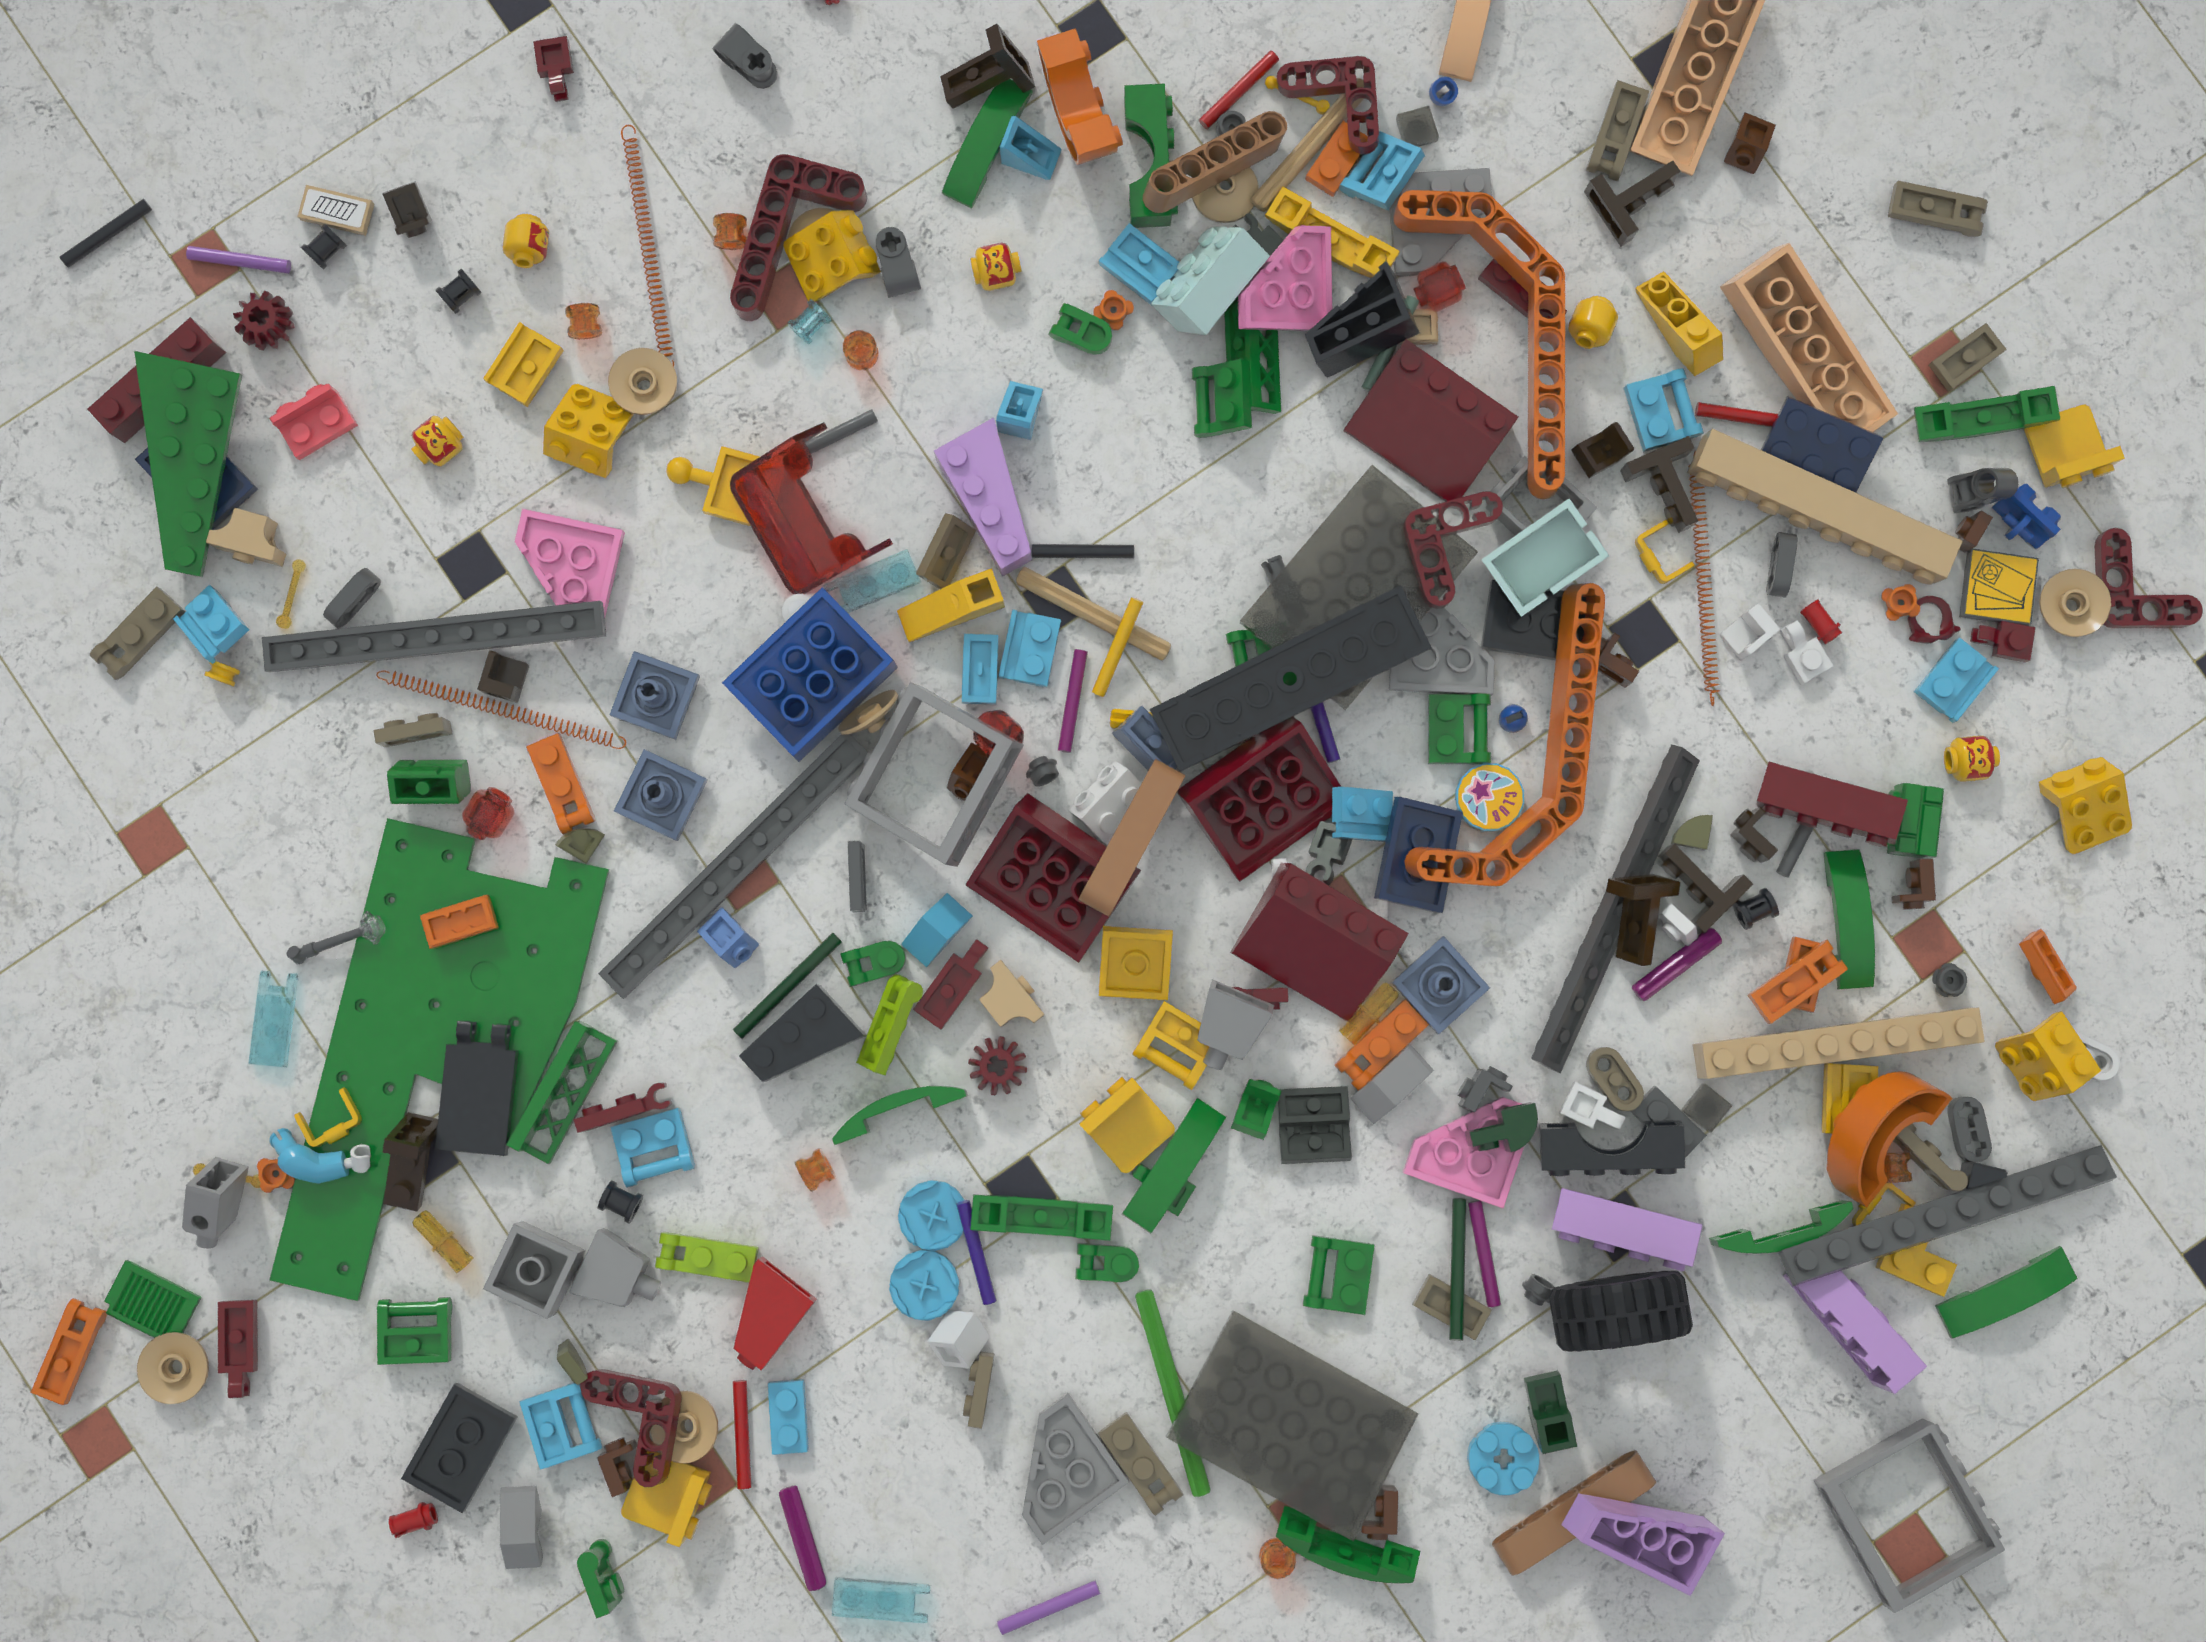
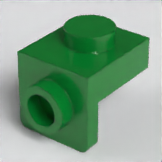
M1249 1079L1242 1092L1231 1129L1264 1140L1282 1091L1267 1081Z

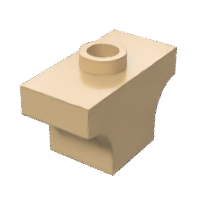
M234 508L231 520L225 527L218 530H209L206 540L207 544L218 550L233 553L232 559L253 565L255 559L283 567L286 553L277 548L274 540L278 523L267 516Z
M1002 960L990 968L994 978L993 985L989 992L979 1000L1000 1027H1003L1010 1020L1017 1017H1025L1035 1023L1045 1015L1030 997L1035 991L1022 975L1016 979Z

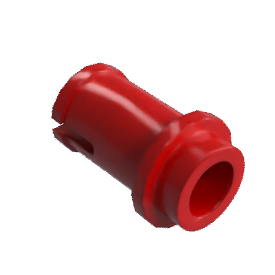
M1819 599L1801 610L1800 613L1818 634L1817 639L1819 641L1822 640L1825 645L1842 634V631L1839 629L1841 624L1839 622L1836 624L1821 605Z
M421 1502L415 1509L390 1516L389 1528L395 1538H399L402 1535L422 1528L425 1530L432 1529V1526L438 1522L435 1506L432 1503L426 1504Z

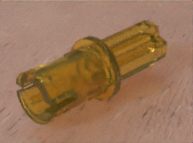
M1383 983L1363 1006L1361 1004L1358 1005L1360 1009L1342 1029H1339V1032L1352 1044L1356 1045L1375 1022L1377 1024L1380 1023L1378 1019L1399 997L1398 992L1390 984Z
M425 1210L414 1218L413 1226L433 1246L431 1251L433 1253L436 1251L443 1257L456 1274L474 1259L453 1237L455 1233L453 1231L448 1233L429 1211Z

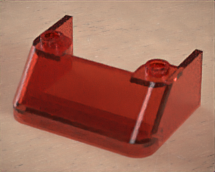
M825 422L790 437L734 473L730 480V489L785 587L792 594H806L893 545L889 538L865 550L861 541L851 533H843L834 538L801 478L807 475L813 466V458L805 442L826 430Z

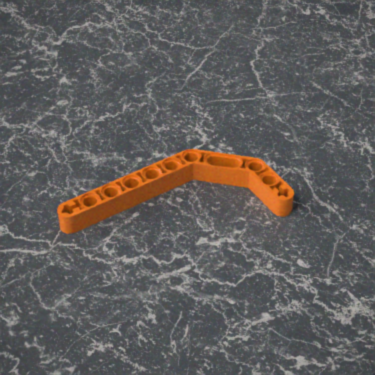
M1430 190L1406 191L1400 196L1393 216L1394 223L1400 230L1417 233L1470 234L1528 292L1527 484L1530 493L1534 497L1542 500L1549 499L1555 495L1565 478L1564 269L1487 193ZM1446 208L1452 213V216H1442L1437 209ZM1479 209L1485 213L1486 217L1478 218L1473 215L1471 210ZM1495 234H1506L1529 257L1530 261L1523 262L1517 259L1497 239ZM1539 277H1549L1554 285H1544ZM1547 309L1551 311L1554 318H1544L1539 310ZM1539 342L1550 343L1554 351L1546 352L1542 350ZM1545 374L1550 376L1554 384L1545 385L1540 381L1539 375ZM1545 407L1550 409L1554 418H1544L1539 413V408ZM1539 441H1548L1552 444L1554 451H1543L1539 446ZM1548 465L1550 466L1546 470V479L1552 482L1550 485L1546 484L1544 478H1540Z
M1594 583L1572 584L1563 593L1542 797L1480 852L1416 847L1410 850L1405 858V868L1411 876L1435 882L1502 886L1582 815L1605 608V594L1599 585ZM1581 596L1586 597V602L1581 601ZM1579 614H1585V618H1578ZM1579 626L1584 630L1581 642L1576 637V631ZM1576 660L1580 664V672L1577 676L1574 675L1572 668ZM1572 695L1577 699V705L1573 711L1569 707V700ZM1569 729L1573 733V740L1570 745L1566 743L1565 739ZM1565 764H1568L1570 773L1564 780L1562 769ZM1564 798L1566 801L1565 811L1562 814H1560L1558 810V805L1560 800ZM1539 820L1541 824L1540 833L1514 855L1512 852L1513 842ZM1461 858L1463 867L1461 872L1456 875L1453 868L1454 863L1457 859ZM1428 860L1438 862V868L1427 866L1422 868V862ZM1493 861L1495 871L1491 877H1488L1486 868Z

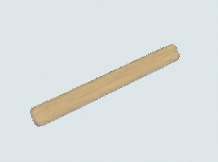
M1357 78V88H1364L1363 80ZM1346 93L1339 96L1252 196V204L1262 212L1267 211L1282 186L1287 188L1334 134L1341 122L1347 119ZM1364 98L1354 101L1352 108L1355 110Z
M1023 567L1016 578V583L1019 586L1115 636L1122 617L1027 567ZM1135 624L1127 643L1159 660H1164L1171 649L1169 642Z

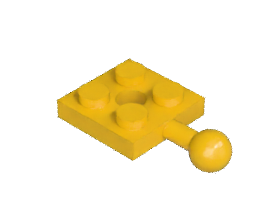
M721 446L713 473L693 468L692 463L684 457H676L670 460L666 473L668 478L676 484H685L691 480L709 486L702 509L704 514L770 531L789 467L785 463ZM744 480H749L755 485V490L749 497H740L736 493L737 485Z

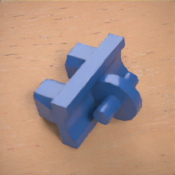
M2023 484L2017 488L2016 493L2012 497L1997 501L1991 508L2010 527L2004 535L2008 540L2013 539L2018 534L2026 543L2028 542L2035 549H2038L2061 530L2057 526L2061 515L2052 507L2046 506L2040 510L2032 502L2036 498V492L2028 484Z

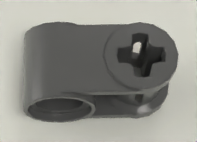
M734 23L712 48L715 54L727 66L736 70L757 88L764 89L770 87L777 79V69L772 62L769 52L737 23Z
M895 227L882 229L876 237V248L882 266L880 269L888 298L920 290L921 286L913 259L911 260L903 232ZM894 241L896 245V251L890 252L888 248V242Z
M1982 468L1947 479L1948 485L1952 486L1956 504L1953 507L1954 513L1977 510L1985 507V505L2008 499L2016 493L2019 485L2016 473L2009 468Z

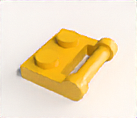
M1163 1001L1132 1055L1140 1060L1142 1057L1182 1080L1184 1082L1183 1086L1192 1090L1207 1066L1203 1060L1209 1046L1197 1041L1201 1022ZM1154 1037L1161 1039L1196 1060L1192 1070L1150 1046Z

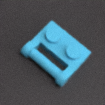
M1379 131V144L1373 152L1362 156L1349 177L1343 179L1339 189L1351 198L1357 197L1385 210H1389L1425 157L1422 148ZM1384 151V153L1382 154V156L1380 157V159L1378 160V162L1376 163V165L1374 166V168L1362 184L1361 181L1363 180L1367 172L1370 170V168L1372 167L1380 153Z
M1684 368L1627 384L1624 387L1643 452L1667 446L1687 436L1692 439L1704 434L1701 423L1696 421L1684 382L1687 377ZM1663 387H1672L1684 426L1682 429L1675 430Z
M680 1108L610 1127L626 1188L637 1185L640 1180L683 1169V1171L695 1169ZM677 1145L679 1155L634 1168L632 1157Z
M573 1382L519 1401L540 1470L603 1448L600 1438L595 1436L586 1403L581 1393L580 1384L577 1385ZM569 1397L583 1442L576 1446H573L560 1404V1399Z

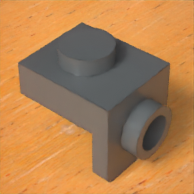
M1489 1066L1487 1071L1477 1069L1472 1080L1467 1077L1461 1085L1457 1096L1461 1097L1458 1105L1469 1112H1475L1490 1084L1505 1092H1510L1513 1086L1505 1082L1508 1077L1506 1074Z

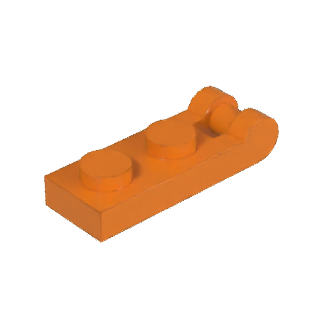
M556 733L526 746L561 833L564 835L572 831L574 826L581 823L588 825L595 822V816L561 734ZM575 802L578 810L567 814L565 806Z
M1828 940L1816 945L1804 956L1747 995L1767 1024H1772L1848 969L1842 960L1838 961L1832 953L1834 948ZM1819 959L1826 967V970L1822 973L1814 965Z
M1404 999L1341 1057L1334 1066L1341 1073L1345 1071L1353 1080L1351 1084L1359 1091L1429 1024ZM1360 1055L1370 1064L1364 1070L1354 1062Z
M74 1298L69 1301L30 1393L60 1405L69 1403L97 1333L106 1320L107 1311L97 1307L92 1310L85 1307L84 1302ZM77 1320L86 1322L83 1331L74 1329Z

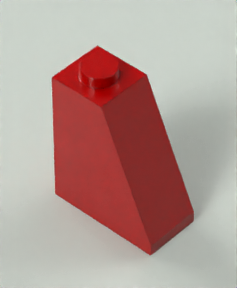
M763 1256L753 1265L733 1348L739 1353L737 1359L751 1370H754L755 1367L760 1370L766 1367L817 1300V1298Z

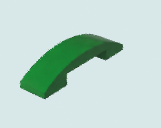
M1011 79L993 88L956 156L944 184L943 195L971 209L973 208L987 181V173L1000 151V145L1011 116L1020 118L1033 93L1032 89L1023 93Z
M2055 386L2019 391L2016 395L1957 404L1945 402L1914 407L1919 442L1945 441L1999 434L2060 420Z
M1860 849L1823 852L1827 887L1831 886L1838 952V955L1834 956L1838 961L1842 960L1848 968L1836 978L1837 990L1874 987L1875 940L1869 886Z
M926 1086L888 1095L866 1106L850 1118L832 1138L833 1143L837 1145L870 1133L866 1119L927 1096L930 1097L933 1108H937L967 1097L968 1093L966 1089L958 1087Z
M1197 1098L1147 1177L1122 1212V1215L1151 1234L1204 1155L1226 1116Z
M973 1194L970 1230L1069 1236L1110 1241L1113 1205L1057 1199Z
M1839 1200L1809 1209L1812 1223L1755 1240H1753L1751 1231L1746 1229H1738L1709 1238L1713 1246L1740 1253L1780 1252L1783 1249L1823 1236L1841 1223L1854 1208L1851 1201Z
M2058 1246L2029 1260L2028 1265L1972 1292L1964 1291L1935 1305L1950 1338L1968 1334L2008 1318L2052 1296L2078 1279L2063 1248Z
M1284 1505L1276 1537L1299 1555L1327 1569L1363 1580L1383 1583H1413L1420 1556L1419 1550L1386 1540L1384 1547L1381 1548L1316 1526L1318 1516Z

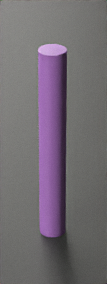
M188 246L186 251L188 260L288 274L291 270V261L287 259Z
M1095 1580L999 1620L997 1624L1001 1634L1004 1635L1101 1593Z

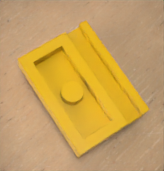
M519 322L483 379L486 383L491 384L501 392L528 407L564 350L556 343Z
M1824 1063L1822 1133H1833V1124L1836 1116L1844 1111L1860 1086L1869 1084L1878 1078V1066Z

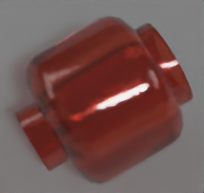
M1442 261L1418 273L1417 281L1419 286L1413 288L1421 307L1428 304L1432 311L1439 312L1461 301L1463 297L1462 291L1466 289V286L1456 264L1450 266L1447 262Z
M1003 710L987 711L978 717V719L998 731L1023 743L1024 730L1007 712ZM973 731L974 742L989 757L996 743Z
M488 787L487 790H477L462 812L463 821L468 826L467 832L479 840H485L486 837L499 838L515 814L514 808L511 805L512 799L506 793L494 787Z

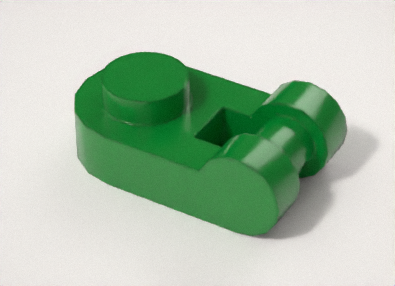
M1062 304L1057 325H1052L1048 335L1056 341L1067 343L1089 354L1097 355L1107 351L1112 342V331L1108 323L1070 304ZM1072 322L1081 324L1077 333L1069 330Z
M882 941L840 953L842 963L847 964L850 976L847 977L849 987L892 976L900 972L906 962V954L903 948L893 941ZM870 957L873 969L863 972L860 959Z
M1078 1243L1077 1245L1080 1265L1079 1268H1076L1075 1279L1127 1282L1134 1278L1138 1272V1257L1128 1247ZM1094 1256H1105L1104 1269H1093Z

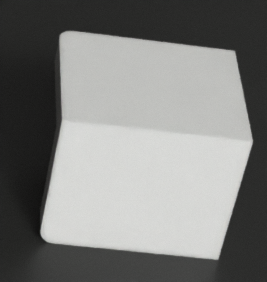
M1757 603L1722 631L1720 637L1737 657L1743 660L1776 634L1780 628Z
M950 1310L945 1314L927 1342L943 1366L970 1368L988 1341L989 1334L974 1312Z

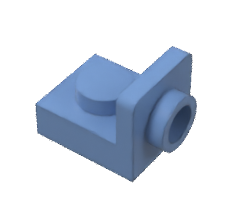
M722 907L697 931L718 956L734 968L747 961L753 951L759 946V943Z

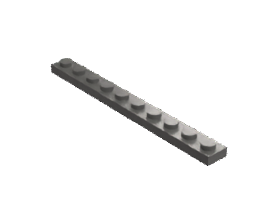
M592 601L262 637L265 672H279L606 637L603 602Z
M841 734L598 974L621 998L625 999L864 763L868 751L851 734Z
M1671 744L1666 757L1662 761L1656 780L1648 793L1639 818L1634 824L1627 845L1620 855V860L1612 878L1650 874L1700 762L1698 758L1683 747ZM1605 892L1597 912L1592 918V923L1585 939L1579 947L1572 968L1564 981L1555 1006L1550 1012L1543 1033L1536 1043L1531 1059L1560 1074L1617 948L1624 897Z
M2102 1145L2008 1175L2006 1178L1966 1189L1783 1249L1778 1254L1792 1286H1796L2113 1181L2117 1176Z

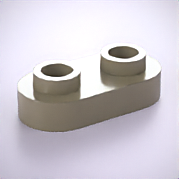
M1600 1047L1593 1050L1587 1058L1586 1068L1604 1096H1607V1101L1612 1107L1620 1111L1636 1109L1642 1103L1644 1097L1643 1087L1622 1056L1616 1050L1609 1047ZM1601 1058H1605L1609 1062V1067L1606 1071H1601L1598 1067V1062ZM1621 1087H1626L1629 1091V1096L1625 1100H1621L1618 1096V1091Z

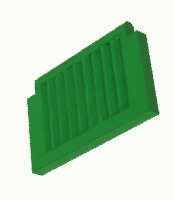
M125 1260L104 1302L110 1304L106 1312L107 1315L155 1338L171 1332L184 1333L202 1297L129 1260Z

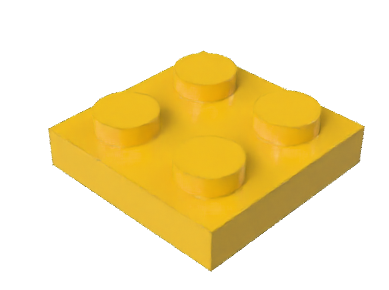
M1103 926L1099 996L1168 1000L1173 930Z

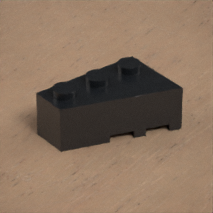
M1387 260L1378 267L1380 271L1365 284L1361 283L1354 289L1355 293L1340 307L1338 305L1335 306L1305 334L1315 362L1327 378L1420 333L1398 279Z
M816 984L744 1050L739 1057L762 1082H767L867 1035L821 985Z

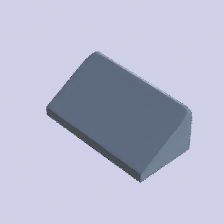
M1143 706L1135 710L1112 732L1114 737L1147 771H1149L1155 759L1175 770L1177 769V765L1153 716Z

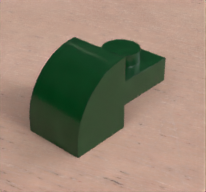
M1528 1102L1495 1110L1499 1124L1465 1132L1468 1146H1478L1479 1151L1500 1147L1499 1140H1503L1506 1152L1517 1151L1531 1140L1536 1131L1538 1123L1536 1104Z
M1559 1371L1524 1378L1529 1407H1527L1529 1417L1542 1454L1577 1447L1572 1417L1567 1408Z

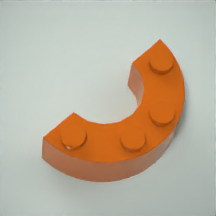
M1076 28L1037 40L1040 60L1051 101L1064 140L1075 164L1080 165L1117 153L1118 147L1123 145L1122 137L1118 126H1113L1109 115H1103L1100 107L1104 106L1102 95L1098 86L1093 88L1087 61L1091 60V53L1087 41H1080Z
M1903 1071L1887 1073L1869 1084L1860 1086L1854 1098L1834 1120V1130L1827 1154V1172L1834 1187L1867 1208L1888 1181L1884 1172V1161L1888 1148L1895 1137L1905 1127L1914 1122H1926L1932 1125L1953 1098L1919 1077Z

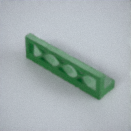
M1237 296L1224 312L1226 362L1241 358L1249 361L1251 411L1271 414L1280 413L1281 392L1278 330H1266V335L1263 336L1260 330L1239 329ZM1261 352L1267 359L1266 370L1260 363ZM1263 385L1269 393V403L1262 402L1261 387Z
M575 1021L506 1145L518 1152L525 1151L539 1160L550 1164L574 1122L573 1119L579 1113L618 1041L582 1021ZM592 1035L606 1043V1046L600 1057L587 1060L584 1045L589 1036ZM580 1054L582 1062L574 1064ZM596 1062L594 1068L590 1072L589 1064ZM583 1066L587 1079L583 1088L570 1091L566 1077L570 1070ZM563 1085L565 1093L557 1095ZM579 1093L578 1097L573 1103L571 1095ZM566 1097L570 1110L565 1119L553 1122L550 1112L551 1104L554 1100ZM546 1116L548 1124L540 1126L544 1117ZM562 1124L558 1133H556L555 1126ZM549 1128L553 1142L547 1153H544L530 1145V1142L537 1131Z

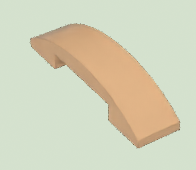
M1456 0L1439 75L1472 81L1491 0Z

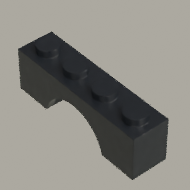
M1681 1120L1645 1121L1637 1138L1630 1144L1618 1149H1602L1590 1144L1581 1136L1575 1123H1539L1542 1171H1548L1550 1176L1570 1175V1170H1584V1174L1590 1176L1604 1175L1605 1170H1620V1174L1638 1175L1641 1174V1169H1655L1657 1174H1675L1677 1169L1685 1168L1684 1125Z

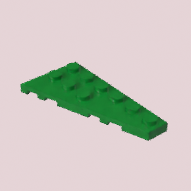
M134 351L165 570L203 577L209 548L206 540L209 530L213 528L242 374Z

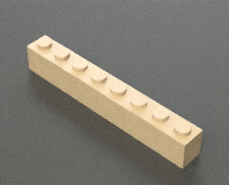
M1713 428L1702 436L1687 472L1696 476L1695 480L1702 485L1708 487L1716 485L1727 490L1726 494L1733 499L1739 501L1747 499L1758 504L1757 508L1764 513L1783 515L1789 518L1788 522L1798 528H1812L1820 532L1821 538L1833 543L1843 542L1851 546V551L1865 557L1872 555L1881 559L1882 565L1896 571L1903 569L1914 574L1913 578L1916 581L1924 584H1935L1948 577L1962 544L1960 539Z
M1977 1007L1692 1045L1697 1078L1710 1079L1983 1043L1985 1040L1980 1009Z

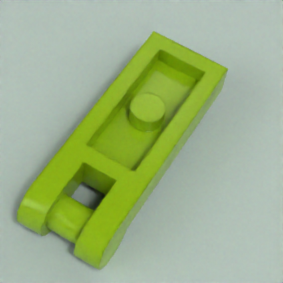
M898 974L889 978L856 1063L875 1073L886 1075L888 1067L893 1061L894 1052L901 1034L906 1028L913 1003L918 1002L923 995V988L920 984Z
M661 1232L659 1243L662 1244L660 1256L656 1257L655 1268L750 1282L759 1247ZM676 1246L686 1247L684 1260L674 1258Z

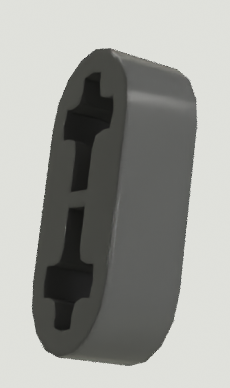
M1784 532L1776 534L1768 572L1767 595L1786 598L1789 593L1798 542L1796 534Z
M368 568L361 569L328 604L323 613L324 618L336 628L346 625L377 591L381 583L380 578Z
M1957 1097L1949 1103L1947 1109L1955 1150L1958 1156L1965 1161L1982 1162L1990 1156L1992 1151V1143L1983 1106L1973 1097ZM1963 1103L1966 1107H1972L1973 1114L1968 1115L1970 1127H1968L1966 1118L1959 1117L1958 1111L1964 1107ZM1970 1132L1973 1141H1978L1981 1144V1148L1976 1149V1155L1966 1150V1145L1971 1144Z

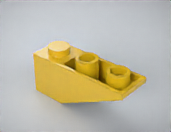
M1664 271L1635 288L1636 293L1676 357L1694 376L1724 360L1722 333Z
M991 568L958 580L898 609L897 613L907 640L910 643L1005 608Z

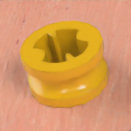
M217 661L213 664L209 662L211 669L210 671H205V676L230 686H235L233 678L235 675H239L240 670Z

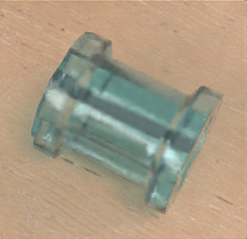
M812 299L807 302L808 307L795 320L790 319L787 322L795 334L808 345L812 342L811 337L825 323L830 324L832 322L831 317Z

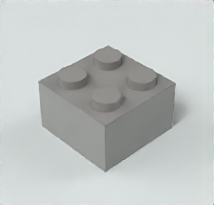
M524 1221L514 1223L483 1289L548 1319L556 1315L586 1250Z

